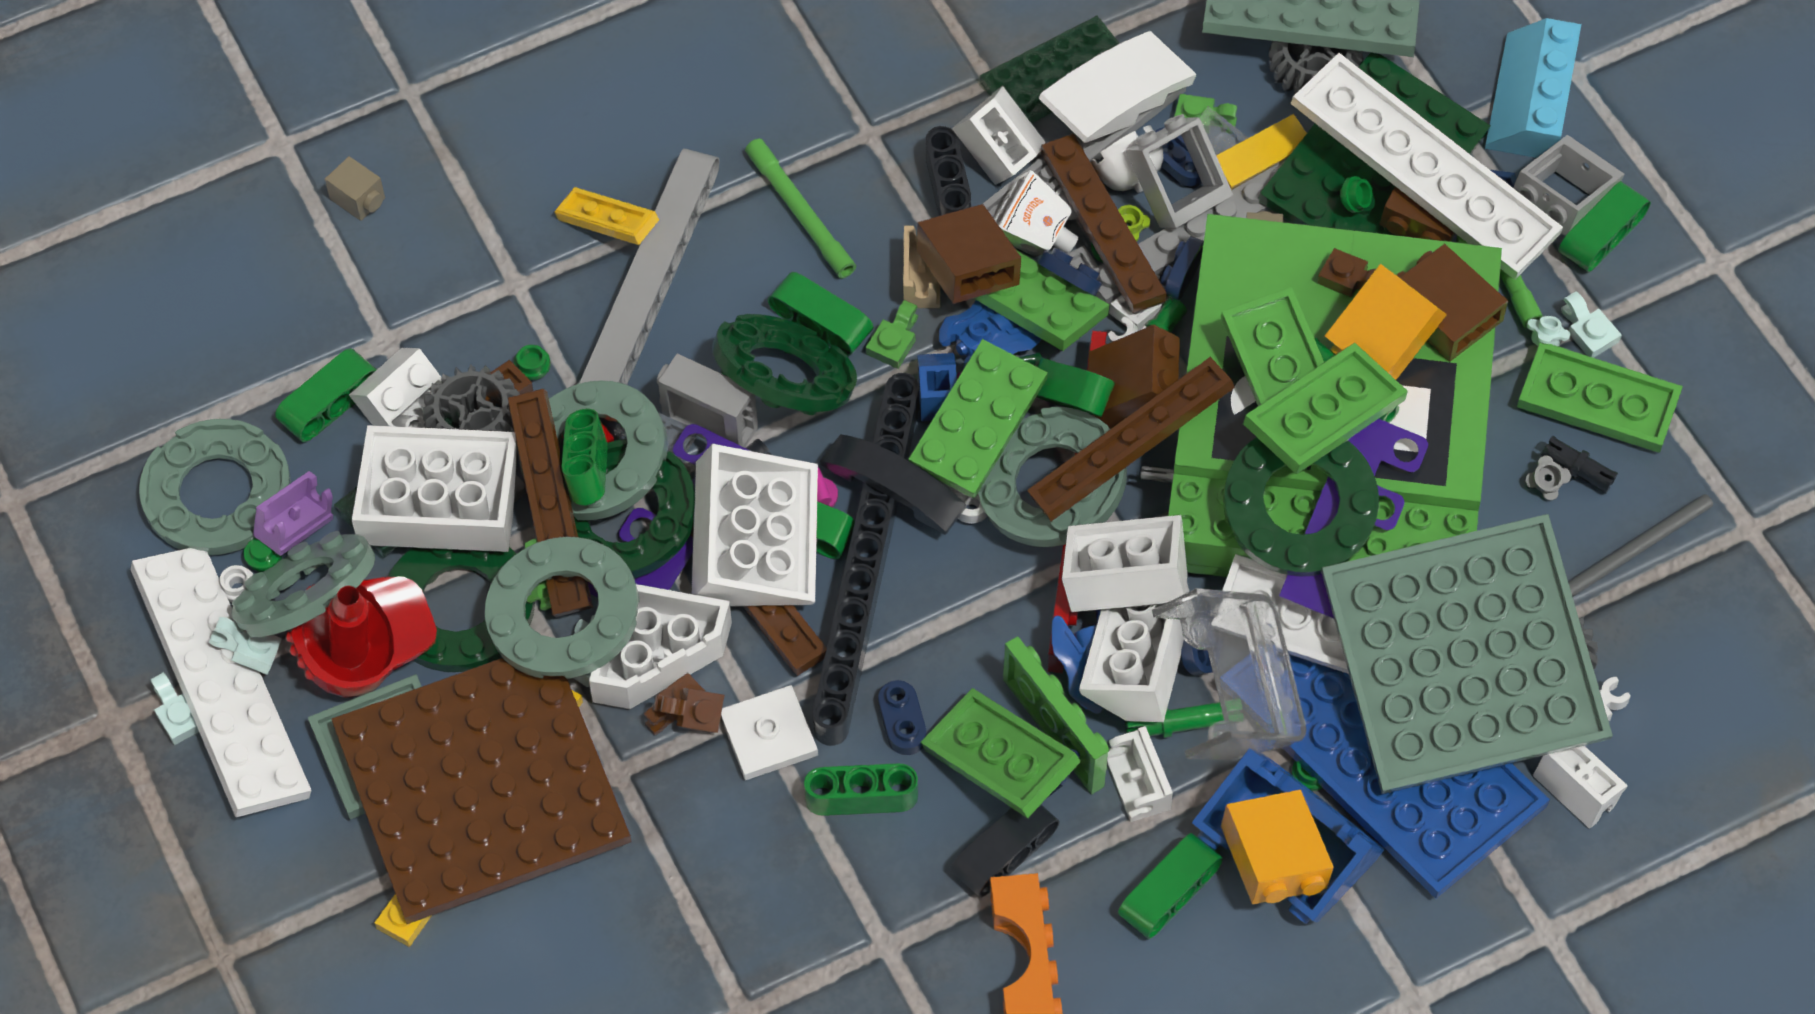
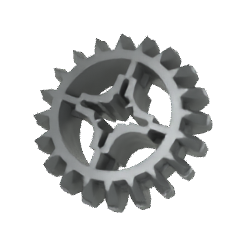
M1272 41V45L1269 48L1270 72L1274 73L1275 83H1283L1284 92L1293 89L1294 94H1296L1336 56L1335 52L1337 54L1340 53L1359 68L1364 61V58H1362L1363 51ZM1291 52L1297 56V63L1291 58Z
M470 364L468 372L461 373V370L456 367L454 376L449 377L442 373V384L432 383L430 388L431 394L425 395V407L422 408V417L425 421L424 428L457 429L450 426L444 420V417L451 418L454 423L460 424L459 430L514 432L508 398L520 395V393L514 388V383L510 378L504 379L500 370L491 374L490 369L485 365L480 372H477L475 367ZM486 396L496 400L502 407H494L493 403L485 400Z

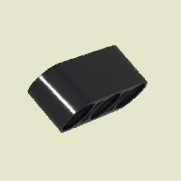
M946 126L934 127L926 135V164L938 216L970 208L971 192L956 133Z
M1042 804L1028 818L1011 808L957 857L951 867V871L976 895L984 897L990 893V877L1009 876L1054 834L1060 821Z

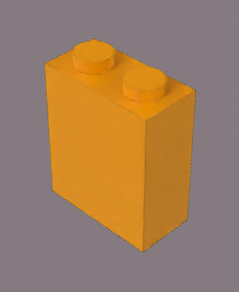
M1380 264L1332 325L1325 337L1334 343L1330 350L1336 355L1353 343H1356L1396 380L1447 314L1392 271Z
M1301 789L1226 804L1221 829L1252 905L1263 902L1277 903L1287 897L1301 894L1311 896L1327 889L1334 867Z

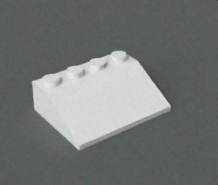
M367 425L352 516L355 535L365 537L369 545L508 552L513 521L517 458L515 432Z
M711 444L696 462L692 566L693 595L730 601V606L812 605L815 602L818 464Z

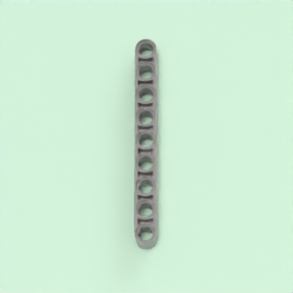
M686 148L681 151L655 209L659 221L644 238L637 250L579 384L603 380L628 385L716 181L720 165L719 157Z

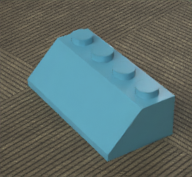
M1545 18L1507 33L1490 119L1491 127L1488 130L1485 149L1538 158L1560 141L1582 24Z

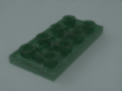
M1098 15L981 74L980 83L990 96L1003 86L1032 124L1053 113L1039 99L1043 91L1084 63L1120 43Z

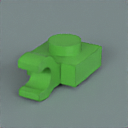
M1180 94L1175 116L1184 114L1185 118L1200 117L1207 135L1209 134L1210 127L1220 128L1225 131H1235L1237 106L1225 103L1215 107L1214 98Z
M904 300L897 311L893 323L883 319L866 346V355L899 369L916 341L915 333L910 332L918 319V315L914 314L918 308L917 305Z

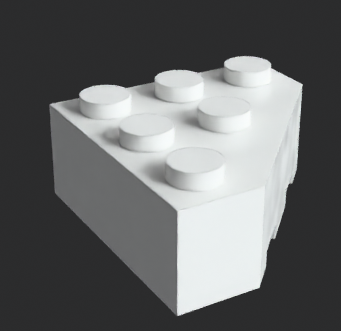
M636 584L640 603L638 602L636 617L637 625L630 640L620 653L601 668L591 672L589 683L593 702L631 709L665 690L686 673L691 675L722 657L732 624L730 601Z

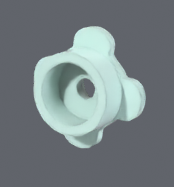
M1544 316L1540 320L1530 319L1527 323V328L1533 331L1531 339L1537 346H1539L1540 342L1559 346L1561 340L1567 341L1570 338V332L1561 326L1560 320L1556 317Z

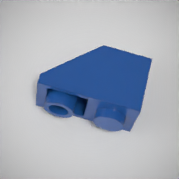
M954 353L917 355L921 421L933 420L957 381Z

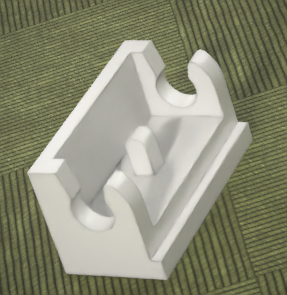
M1146 726L1109 740L1111 748L1108 752L1107 765L1130 822L1171 810L1173 792Z
M1585 746L1543 755L1533 774V777L1589 829L1597 824L1605 810L1610 812L1615 807L1622 792L1628 786Z

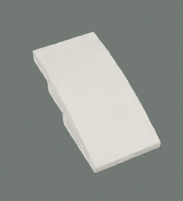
M1151 31L1124 41L1084 63L1043 91L1039 99L1084 143L1134 125L1139 113L1163 105L1169 93L1192 85L1196 73Z

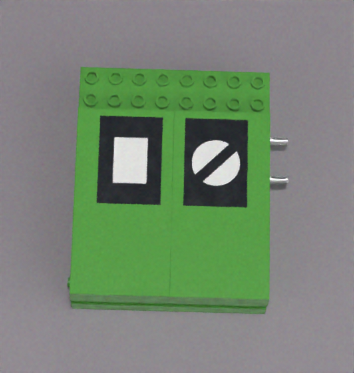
M1207 214L1187 373L1211 356L1230 377L1235 388L1179 428L1174 470L1143 466L1140 473L1141 479L1172 483L1168 516L1181 515L1187 572L1227 577L1235 554L1252 559L1236 542L1228 520L1225 518L1223 494L1225 482L1235 458L1250 441L1256 438L1243 423L1246 414L1256 409L1258 405L1221 319V312L1292 287L1314 339L1318 338L1330 350L1334 343L1325 337L1326 333L1360 291L1356 289L1353 296L1349 297L1318 284V275L1334 248L1368 261L1367 270L1377 269L1382 264L1397 275L1401 271H1409L1416 265L1424 253L1427 251L1434 252L1445 243L1497 291L1499 290L1502 248ZM1495 328L1451 362L1445 359L1426 341L1396 379L1408 393L1405 401L1398 405L1400 407L1399 412L1390 423L1424 437L1428 442V448L1420 468L1415 472H1408L1380 461L1375 473L1377 485L1400 494L1405 504L1396 526L1391 530H1384L1374 525L1367 542L1350 561L1477 531L1482 493ZM1400 439L1394 445V454L1400 461L1410 462L1417 457L1418 447L1411 439ZM1312 465L1298 474L1288 466L1273 473L1266 483L1263 498L1266 511L1274 523L1287 532L1304 535L1327 481L1328 474ZM1379 496L1377 519H1389L1395 511L1394 503L1388 497Z

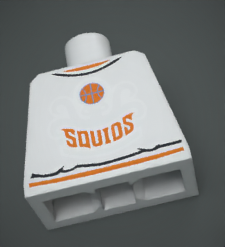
M1030 170L1018 176L994 217V220L1011 244L1032 256H1040L1044 250L1049 251L1052 246L1065 253H1069L1078 240L1077 235L1063 227L1071 214V207L1033 171Z

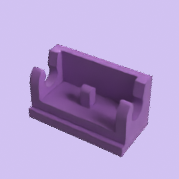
M308 471L256 507L253 536L282 556L292 547L333 520L334 514L331 513L333 496L329 488L326 489L320 496L316 491V486L318 485L317 476Z

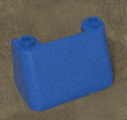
M1249 748L1199 812L1192 824L1201 830L1197 836L1208 846L1216 850L1221 845L1230 850L1221 829L1226 804L1301 789L1334 868L1327 889L1311 896L1301 894L1287 897L1288 901L1292 903L1288 910L1306 924L1310 919L1318 923L1375 863L1384 849L1271 758Z

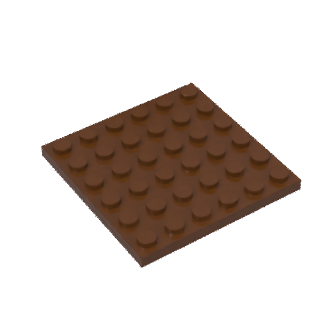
M501 658L331 719L406 925L632 842L623 815L565 675H543V678L534 677L517 670L505 659Z

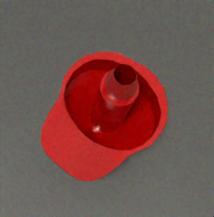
M381 577L363 580L357 588L350 585L342 587L331 600L330 605L325 607L326 611L292 628L286 634V640L292 643L289 649L290 654L297 657V664L300 668L304 669L305 677L308 680H312L325 692L347 698L362 696L376 690L394 669L428 651L436 641L437 629L423 591L413 580L404 577Z

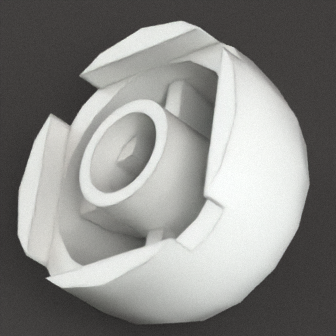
M1151 126L1143 127L1146 133L1154 131ZM1135 131L1117 140L1100 152L1104 158L1099 163L1095 159L1091 161L1100 180L1113 190L1127 191L1135 188L1137 193L1143 191L1125 151L1137 144L1135 139L1138 135ZM1162 146L1149 153L1157 172L1160 170L1163 161Z

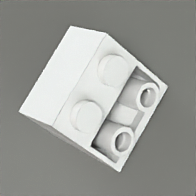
M1003 86L952 128L995 185L1014 176L1038 155L1041 145L1045 144L1044 139Z
M401 348L351 392L349 396L374 426L424 428L425 421L422 417V408L425 407V395L431 394L430 388L432 383L442 384L441 376L421 349Z

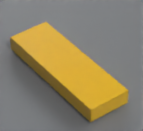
M1294 114L1216 155L1231 190L1289 157L1307 134Z
M577 187L572 189L554 211L559 221L639 245L659 221L656 212Z

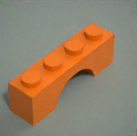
M1038 873L990 877V898L994 930L1008 934L1020 942L1030 960L1025 973L1016 982L1003 988L1004 1014H1063L1061 998H1053L1052 985L1058 984V971L1056 960L1049 961L1047 948L1054 947L1052 924H1044L1043 911H1049L1047 887L1039 886Z

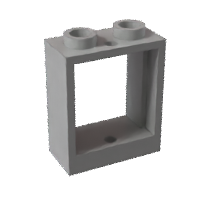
M1184 114L1165 121V128L1158 132L1150 131L1140 135L1135 139L1137 144L1125 150L1160 228H1178L1233 196L1200 117L1185 118ZM1181 135L1203 186L1171 204L1149 153Z
M1566 135L1523 168L1513 188L1563 227L1561 233L1566 236L1618 182L1622 181L1625 174L1569 135ZM1556 171L1590 196L1578 205H1575L1543 183V181Z
M678 353L669 365L665 364L661 368L657 377V384L659 385V403L662 407L664 421L683 430L690 424H697L744 448L747 446L758 429L756 397L754 394L739 386L731 378ZM696 433L694 434L706 440V438L703 435Z

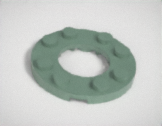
M603 380L573 385L549 399L559 448L563 442L567 417L580 409H594L599 417L619 423L626 432L628 442L625 455L618 466L606 474L603 497L593 504L578 505L573 502L569 492L573 515L576 519L596 520L613 516L628 509L642 499L656 483L657 479L655 476L661 467L662 461L666 460L668 449L666 428L652 402L643 393L629 385ZM519 455L520 469H521V473H522V476H523V479H524L522 464H521L520 455Z
M1067 407L1040 409L1041 413L1022 419L978 492L981 505L990 522L1002 534L1019 543L1038 547L1065 545L1068 526L1105 523L1114 513L1122 499L1127 481V467L1052 522L1040 508L1032 507L1023 501L1018 494L1016 479L1021 466L1030 456L1043 449L1054 447L1070 449L1075 453H1079L1110 430L1105 423L1095 416Z
M210 419L199 421L177 430L175 437L161 448L159 446L155 448L147 459L141 474L139 484L140 501L150 526L160 538L180 550L193 548L206 551L208 555H221L245 548L249 541L256 538L253 536L256 507L291 484L289 467L282 449L267 437L263 430L239 420ZM217 458L234 460L243 465L252 477L253 487L249 499L240 504L232 514L228 516L222 515V517L214 519L204 518L188 511L181 502L180 488L183 478L193 467L204 461Z
M339 531L331 532L320 541L310 545L307 542L299 543L288 551V556L280 560L276 565L264 572L252 575L245 581L244 585L247 589L232 602V618L240 631L246 630L251 637L269 636L297 627L326 611L325 607L330 605L331 600L342 587L350 585L357 588L370 573L374 565V551L365 537L355 534L341 535ZM322 565H327L329 568L326 576L309 589L294 592L284 600L270 601L280 595V590L286 589L298 581L301 576L299 572L304 571L305 575H309L314 569Z
M579 537L553 538L535 543L523 549L507 561L499 570L487 593L485 621L495 648L503 659L517 670L538 678H543V675H565L566 679L575 678L601 668L617 656L626 646L637 625L638 602L640 603L639 593L627 564L607 546ZM552 576H580L590 582L598 593L599 605L592 621L583 630L572 636L560 638L544 636L532 629L525 619V604L533 589L542 581L550 580Z

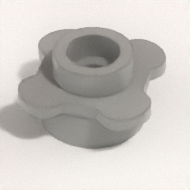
M1543 456L1538 460V467L1533 473H1529L1526 476L1525 481L1529 488H1536L1542 492L1546 500H1554L1558 497L1560 487L1570 481L1571 474L1568 469L1562 468L1559 464L1553 462L1550 456ZM1550 475L1552 480L1546 481L1545 476Z

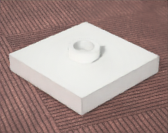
M792 685L722 708L721 720L745 781L818 756L817 746Z

